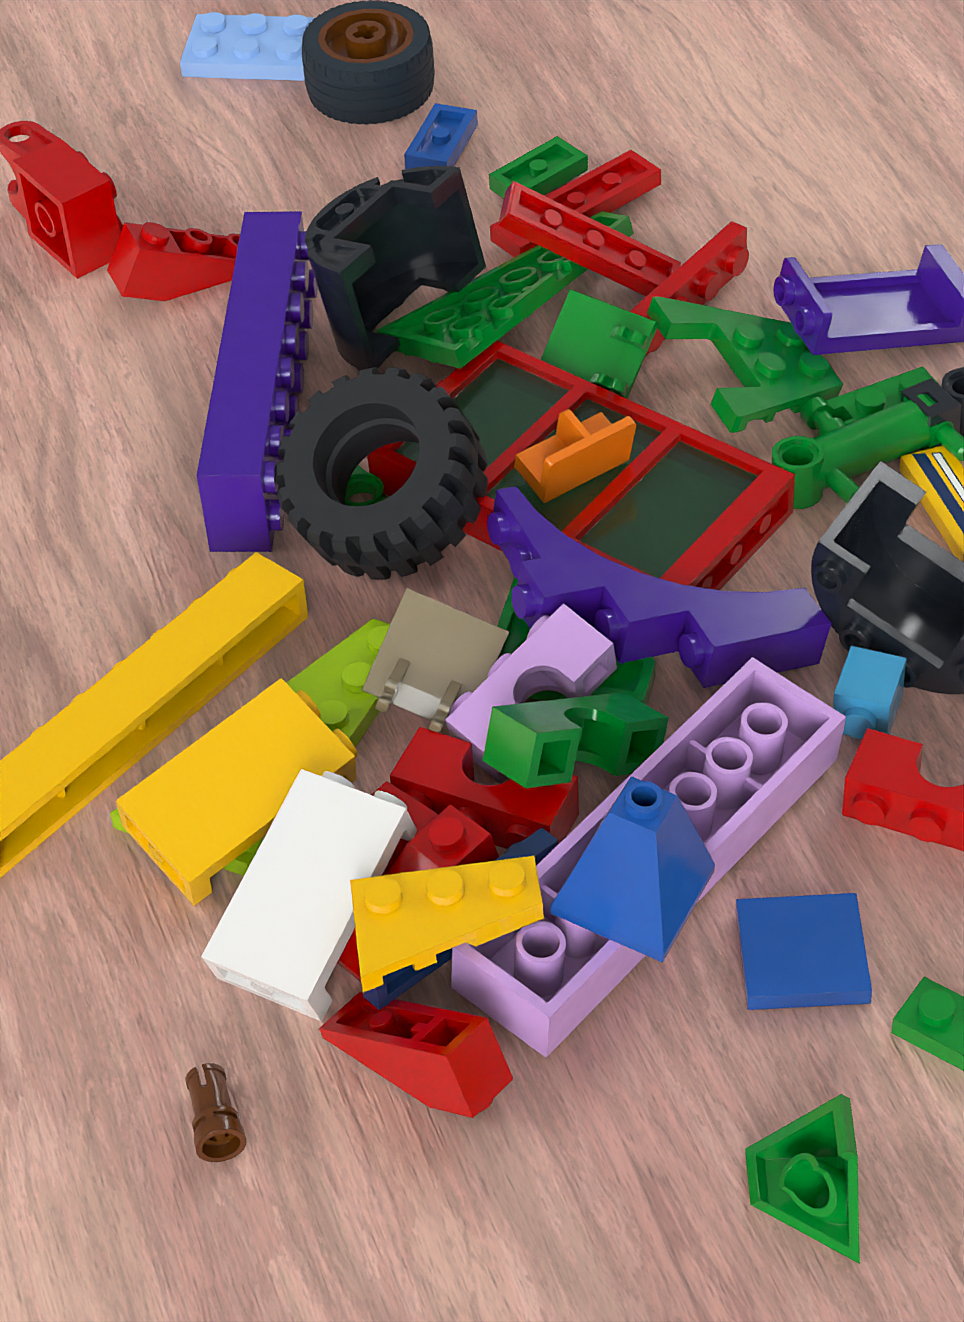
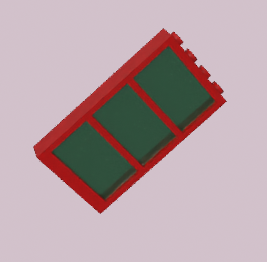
M495 341L461 369L456 368L449 376L436 384L437 387H442L450 395L480 438L479 444L485 451L488 464L485 471H482L488 478L486 494L484 497H477L476 499L481 507V511L475 523L467 522L462 530L465 534L500 551L502 550L499 545H495L490 539L487 520L489 514L493 513L496 491L516 486L538 513L563 534L599 556L639 573L681 585L721 590L793 513L795 474L500 341ZM567 409L571 410L580 422L600 412L606 416L611 424L627 416H630L637 425L630 459L627 462L546 503L542 502L514 468L516 454L556 435L559 414ZM407 441L390 443L367 455L369 473L381 479L386 495L391 496L396 493L411 476L419 455V443Z

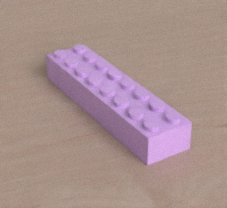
M752 657L536 866L543 902L544 919L476 947L465 942L452 948L451 988L547 1058L646 956L550 913L551 904L629 778L632 776L642 781L655 783L661 789L678 795L715 863L714 873L697 901L698 903L837 760L846 716Z

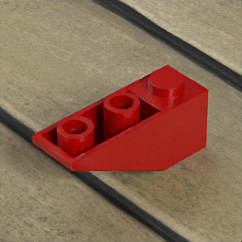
M124 222L107 271L122 297L165 302L232 281L240 234L232 233L224 236L209 234L197 228L179 230L165 228L154 222H146L143 225Z

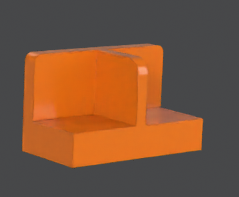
M567 409L559 414L556 435L516 454L514 468L542 502L546 503L627 462L630 459L637 424L630 416L611 424L602 412L580 422L574 413Z

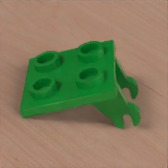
M570 289L541 360L628 399L659 323Z

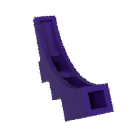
M516 486L496 491L493 513L489 514L487 520L488 533L491 541L501 548L510 563L514 577L518 579L517 586H514L512 589V605L516 615L520 619H524L529 629L541 617L545 615L551 616L564 603L613 643L615 657L619 663L679 652L683 664L692 670L703 688L725 684L752 657L777 673L820 664L832 623L805 587L770 592L721 591L681 585L642 574L599 556L563 534L536 511Z

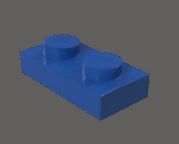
M435 103L404 154L405 169L425 166L454 167L478 126L477 110Z

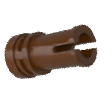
M215 1063L202 1064L207 1084H201L199 1071L196 1067L192 1068L185 1078L195 1114L192 1122L193 1140L196 1154L200 1159L207 1162H222L239 1155L244 1150L247 1141L244 1128L240 1124L238 1112L231 1106L224 1068Z

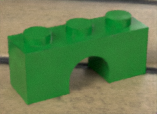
M625 692L492 706L482 761L525 788L571 782L575 761L595 765L614 776L632 774L664 743L669 717Z

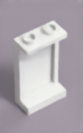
M301 769L201 956L217 979L322 1022L333 1001L324 987L355 928L350 880L382 876L400 838L410 841L415 836L417 829L407 811L406 804L397 797L383 791H376L372 796L356 790L349 780L333 772L325 771L322 776Z

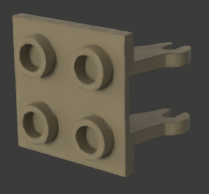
M406 588L362 691L379 698L375 709L387 713L391 704L431 720L429 730L440 733L443 726L447 727L445 719L448 717L454 702L466 692L470 691L473 693L488 678V673L493 664L498 660L509 631Z

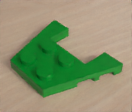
M653 297L647 314L651 320L659 323L657 328L665 339H708L712 341L744 386L716 388L710 403L730 433L745 430L748 422L755 419L764 420L765 423L771 422L777 412L789 408L792 412L798 413L809 399L820 396L825 400L837 397L842 389L843 382L831 368L828 361L822 354L812 355L802 338L796 334L791 322L664 297Z

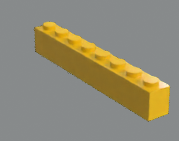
M255 552L241 565L230 570L225 578L203 596L192 601L187 609L165 627L154 632L149 640L127 658L116 663L105 676L89 689L78 694L67 707L51 720L35 729L30 737L3 759H0V878L309 617L304 579Z

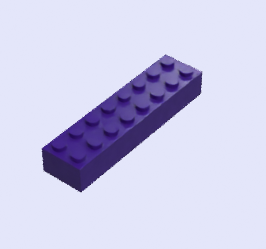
M302 211L244 212L196 475L210 552H272L275 531H282L284 527V511L277 497L280 487L275 482V466L277 462L284 461L278 454L283 436L290 437L293 429H290L289 424L299 411L298 396H295V393H303L304 368L300 360H308L309 355L308 332L305 329H312L313 303L309 298H317L318 293L313 270L308 267L309 257L305 243L306 231H304Z

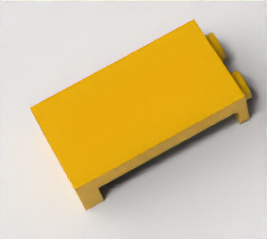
M282 678L116 800L122 826L193 906L212 893L210 877L267 834L301 769L322 776L325 771L333 772L346 778L351 783L357 780L355 757L358 754L351 740L340 729L331 731L320 719V711L311 697L303 690L295 693Z

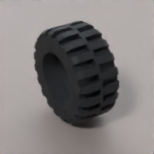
M377 367L358 371L359 377L350 379L348 375H344L332 381L333 388L324 394L318 390L308 399L311 405L304 413L298 411L289 424L293 429L290 437L283 436L278 454L284 461L277 462L275 466V482L280 487L277 497L281 508L289 516L288 521L322 558L332 566L338 565L344 573L356 577L363 576L366 573L372 580H387L391 577V571H396L401 577L417 573V565L425 561L432 566L444 558L441 551L449 544L456 547L464 539L466 534L462 529L467 522L475 523L481 511V507L476 499L477 497H484L486 494L488 478L482 471H485L488 464L485 451L479 444L480 438L454 400L442 387H437L432 379L420 373L410 375L406 369L389 367L386 368L385 374H381ZM404 441L419 443V455L415 468L406 483L396 493L372 505L348 506L345 504L346 489L350 477L367 455L390 443Z

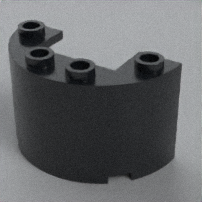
M425 166L402 170L403 179L391 180L383 185L380 184L378 177L373 178L333 199L318 212L308 226L305 234L307 254L338 352L346 362L356 367L357 370L379 368L401 346L398 337L372 331L394 309L400 307L421 285L459 293L486 268L460 167Z
M880 461L820 538L814 549L811 560V579L815 596L821 610L831 621L832 628L839 635L841 645L848 652L850 647L854 646L906 658L905 688L915 687L941 694H964V562L906 524L926 494V491Z

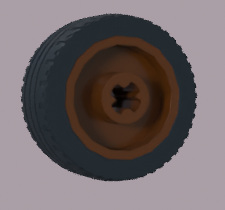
M354 1L324 11L306 27L302 37V62L305 86L311 103L323 115L350 124L368 125L385 123L400 119L418 110L431 95L435 74L433 43L427 21L424 20L422 15L420 16L418 12H415L414 9L388 1Z

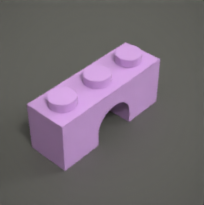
M563 603L551 616L545 615L537 620L530 629L527 640L512 654L506 653L502 655L491 667L488 678L473 693L470 691L466 692L454 702L448 717L445 719L450 736L472 743L473 761L501 784L507 776L482 761L492 706L524 703L534 693L545 690L560 692L568 698L590 696L617 669L613 643Z

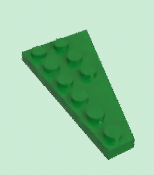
M600 212L590 217L628 237L634 234L629 216ZM537 245L474 278L459 293L450 291L377 330V333L398 337L401 346L396 351L403 353L405 356H415L429 360L431 363H441L461 369L588 269Z

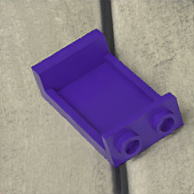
M942 244L925 245L918 269L809 278L795 257L784 258L780 275L774 282L773 292L776 303L781 306L793 324L796 334L802 338L812 355L964 342V273Z

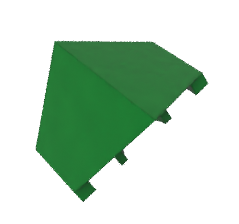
M840 1094L745 1149L751 1206L860 1264L858 1155L850 1098Z

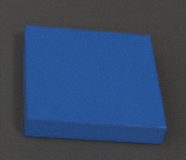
M857 893L736 899L735 913L747 1010L871 1004L872 986Z

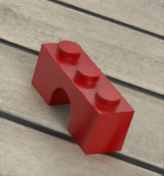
M423 727L418 728L390 773V784L437 814H440L449 805H452L491 833L495 846L508 849L517 842H522L540 828H543L558 839L559 844L567 837L579 815L578 776L572 775V780L569 783L525 788L512 779L498 785H481L474 782L472 743Z
M867 728L845 776L842 815L857 819L867 825H877L914 836L921 841L934 842L964 851V784L955 787H942L930 783L920 774L923 744Z

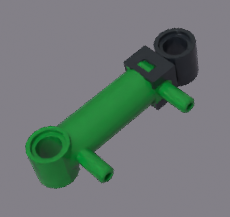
M964 367L953 369L946 373L942 379V387L931 378L901 390V402L814 438L791 436L777 442L772 448V464L795 474L793 509H804L814 506L821 500L823 490L831 488L847 504L860 488L851 478L875 469L880 461L887 464L901 458V456L918 450L923 451L943 446L957 460L964 461Z

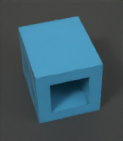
M854 646L850 647L833 698V709L846 716L843 730L844 735L863 739L867 728L890 734L903 696L906 658Z

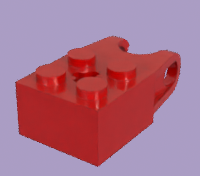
M18 121L0 129V153L7 160L16 177V180H11L8 184L9 200L25 218L29 236L77 279L110 263L123 228L122 222L116 214L114 198L117 197V190L111 177L106 172L101 173L89 163L81 151L76 152L65 141L38 123ZM18 135L30 136L28 139L20 142L9 140Z

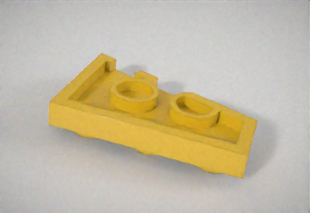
M534 856L350 880L363 993L383 985V976L409 965H412L415 971L437 963L436 954L465 942L476 947L544 919L543 902Z

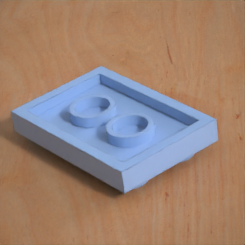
M218 12L197 14L180 60L182 77L305 81L302 62V37L306 27L315 17L291 15L288 17L264 16L258 13L248 15H223Z

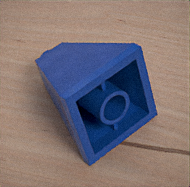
M631 776L551 904L550 913L663 963L715 870V863L678 795L661 789L655 783L642 781Z

